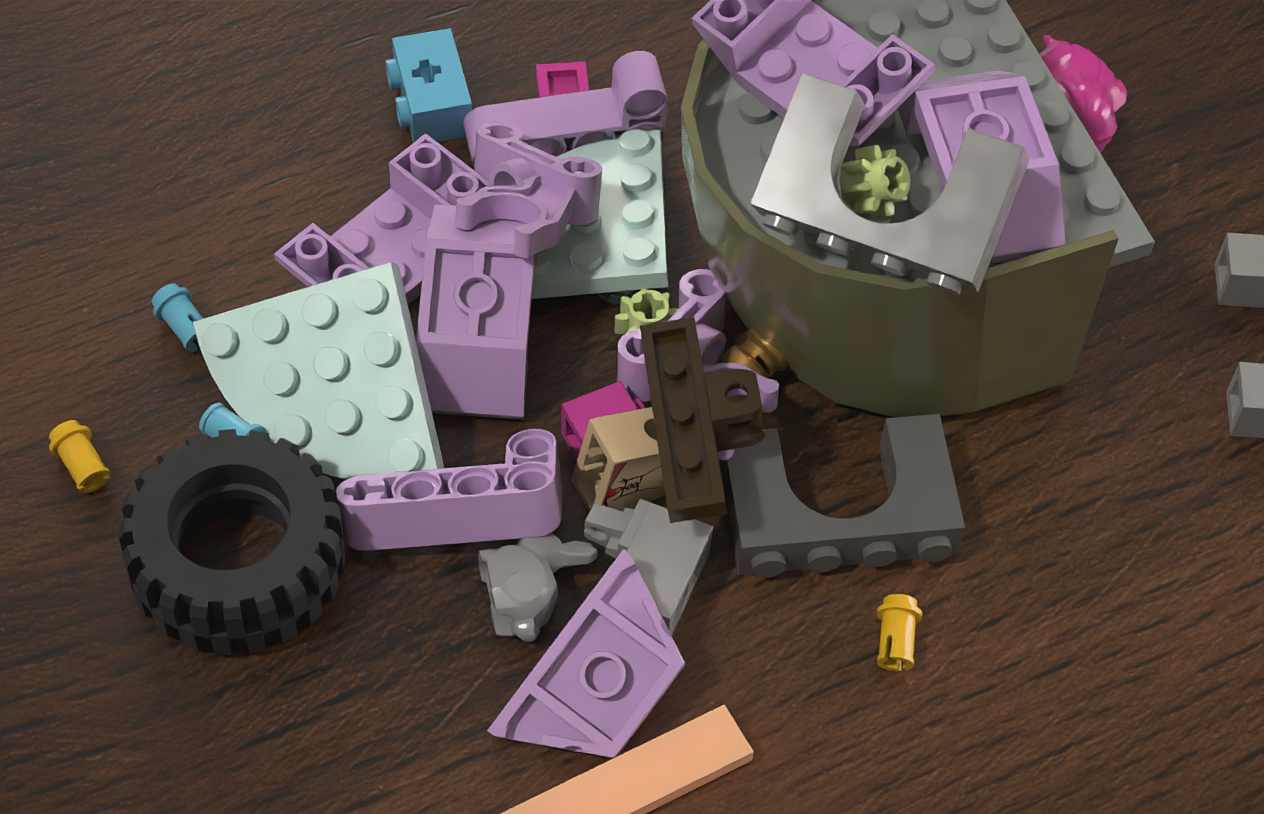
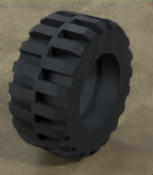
M236 429L218 430L219 436L204 439L203 434L186 439L187 446L178 451L173 446L157 456L159 465L155 469L150 466L144 468L135 480L137 492H129L123 503L122 513L124 519L119 523V542L137 604L145 617L153 618L156 629L168 638H175L179 633L182 646L196 651H201L204 645L207 644L213 646L215 655H233L234 648L248 647L249 654L266 650L265 642L278 638L280 643L283 644L298 636L296 626L302 622L307 626H311L323 614L321 601L328 603L333 600L339 588L338 576L344 572L345 542L341 511L337 501V493L331 479L323 475L322 466L312 455L305 453L300 457L298 445L285 438H279L277 443L271 442L269 433L250 430L249 436L237 435ZM237 513L260 515L276 522L286 530L283 540L271 554L245 568L235 570L209 569L191 562L182 555L186 543L199 528L225 515Z

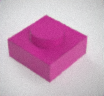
M586 62L536 64L538 98L589 91Z

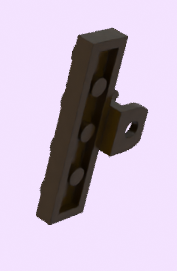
M695 317L641 325V338L670 523L727 514L717 452L752 446L765 438L757 375L755 372L746 369L704 374ZM734 389H742L747 393V395L726 397ZM751 420L749 425L744 428H735L731 425Z

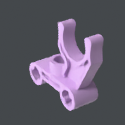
M502 122L482 124L478 127L476 133L474 171L488 181L489 186L483 187L471 195L457 199L455 226L462 230H471L481 222L494 219H508L525 223L515 228L514 254L520 258H531L537 252L557 246L567 224L587 225L597 220L603 168L598 162L588 158L567 157L560 159L523 142V132L515 125Z
M697 269L683 275L679 285V310L668 321L695 317L704 374L734 369L751 370L744 364L739 363L718 364L726 343L725 335L722 333L725 325L726 294L717 283L712 271ZM637 329L624 334L618 342L617 382L621 381L631 399L638 397L641 402L650 401L651 397L641 331ZM756 373L762 411L772 412L777 408L779 383ZM734 389L726 397L747 395V393L742 389ZM734 449L717 452L718 458L721 460L730 459L734 454Z

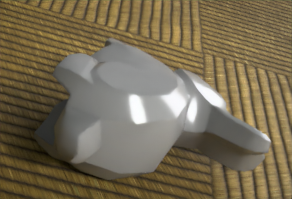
M549 533L539 537L516 539L517 545H505L498 549L480 550L478 554L479 572L481 580L487 583L491 601V618L496 635L511 638L517 636L525 642H534L540 633V628L548 623L557 604L558 589L553 573L559 568H568L593 562L597 558L598 553L591 543L572 541L562 544L558 537L553 533Z

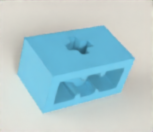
M451 28L392 38L393 59L385 60L390 89L399 88L401 97L395 98L400 127L409 126L413 143L425 133L436 142L466 137L463 122L465 116L472 111V102Z

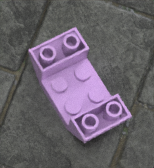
M710 0L692 17L694 27L738 85L783 118L801 73L856 90L865 107L849 146H860L936 71V66L932 61L892 34L877 48L811 0Z
M998 70L928 80L897 108L906 135L922 133L942 191L947 183L968 128L1025 147L1030 161L989 264L1017 260L1066 244L1059 163L1025 76Z
M425 133L389 162L391 188L332 236H329L312 223L275 252V260L308 287L392 262L399 265L406 300L409 305L421 295L426 236L434 205L456 206L458 198L471 195L483 187H488L489 183L484 177Z
M435 204L426 236L416 338L431 411L437 414L524 420L528 376L527 349L534 266L537 265L538 252L531 258H520L514 254L515 228L525 223L508 219H494L481 222L471 230H462L455 226L456 206Z

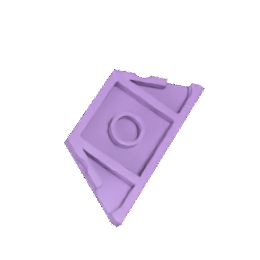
M624 549L489 727L488 732L499 738L615 758L619 755L686 665L630 553Z

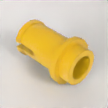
M69 420L59 424L51 431L49 435L51 441L49 449L53 456L62 459L79 492H93L109 481L111 473L105 467L90 442L92 437L90 429L85 425H80L76 420Z
M904 594L888 595L884 597L883 604L877 608L876 616L882 621L877 664L883 669L901 671V661H903V669L906 671L914 667L916 624L921 622L922 611L917 607V600L911 596Z

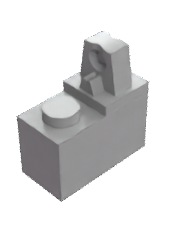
M639 499L635 509L625 508L624 511L594 503L584 523V537L606 547L605 553L615 559L623 549L631 554L672 636L710 554L713 526L695 519L670 523L666 508L643 499Z

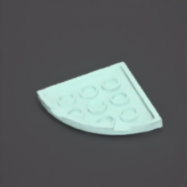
M660 128L632 129L622 135H615V140H613V137H606L557 156L560 159L567 157L588 158L602 166L598 218L593 223L587 225L567 224L557 246L538 252L537 265L534 266L532 299L669 287Z
M389 262L193 322L199 347L210 374L224 398L238 416L250 425L258 423L266 429L265 432L269 433L271 442L277 443L279 438H285L298 445L300 457L305 453L312 455L322 466L323 473L349 479L360 475L444 468L399 265Z

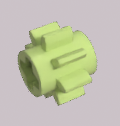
M878 145L855 149L856 160L842 164L843 170L840 174V186L843 199L846 203L853 206L855 214L869 213L871 218L894 215L893 203L906 201V195L910 189L911 177L906 163L901 158L896 157L895 149L881 151Z
M641 289L631 298L622 296L620 314L615 315V333L626 334L629 331L640 329L641 325L666 322L679 309H669L670 294L668 292L661 294L655 290Z

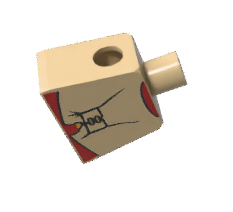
M652 407L589 419L571 479L588 512H590L594 503L624 511L625 508L634 509L639 499L651 502L665 496Z

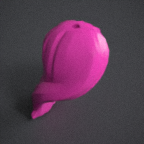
M1044 35L1042 38L1046 43V49L1040 53V56L1101 153L1105 146L1111 142L1118 128L1115 112L1126 102L1127 89L1121 80L1116 79L1114 73L1090 50L1077 44L1055 40L1049 35Z

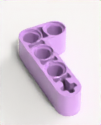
M634 51L621 56L614 63L611 88L485 105L470 111L465 116L463 125L473 166L475 163L477 129L482 124L490 122L509 123L519 127L523 132L524 143L557 157L577 147L606 137H613V140H615V135H622L632 129L660 128L661 141H663L666 135L668 98L656 57L646 51Z
M528 429L514 434L506 445L505 464L360 475L345 480L336 489L345 543L356 550H380L539 537L553 532L560 525L562 518L563 485L555 436L543 429Z

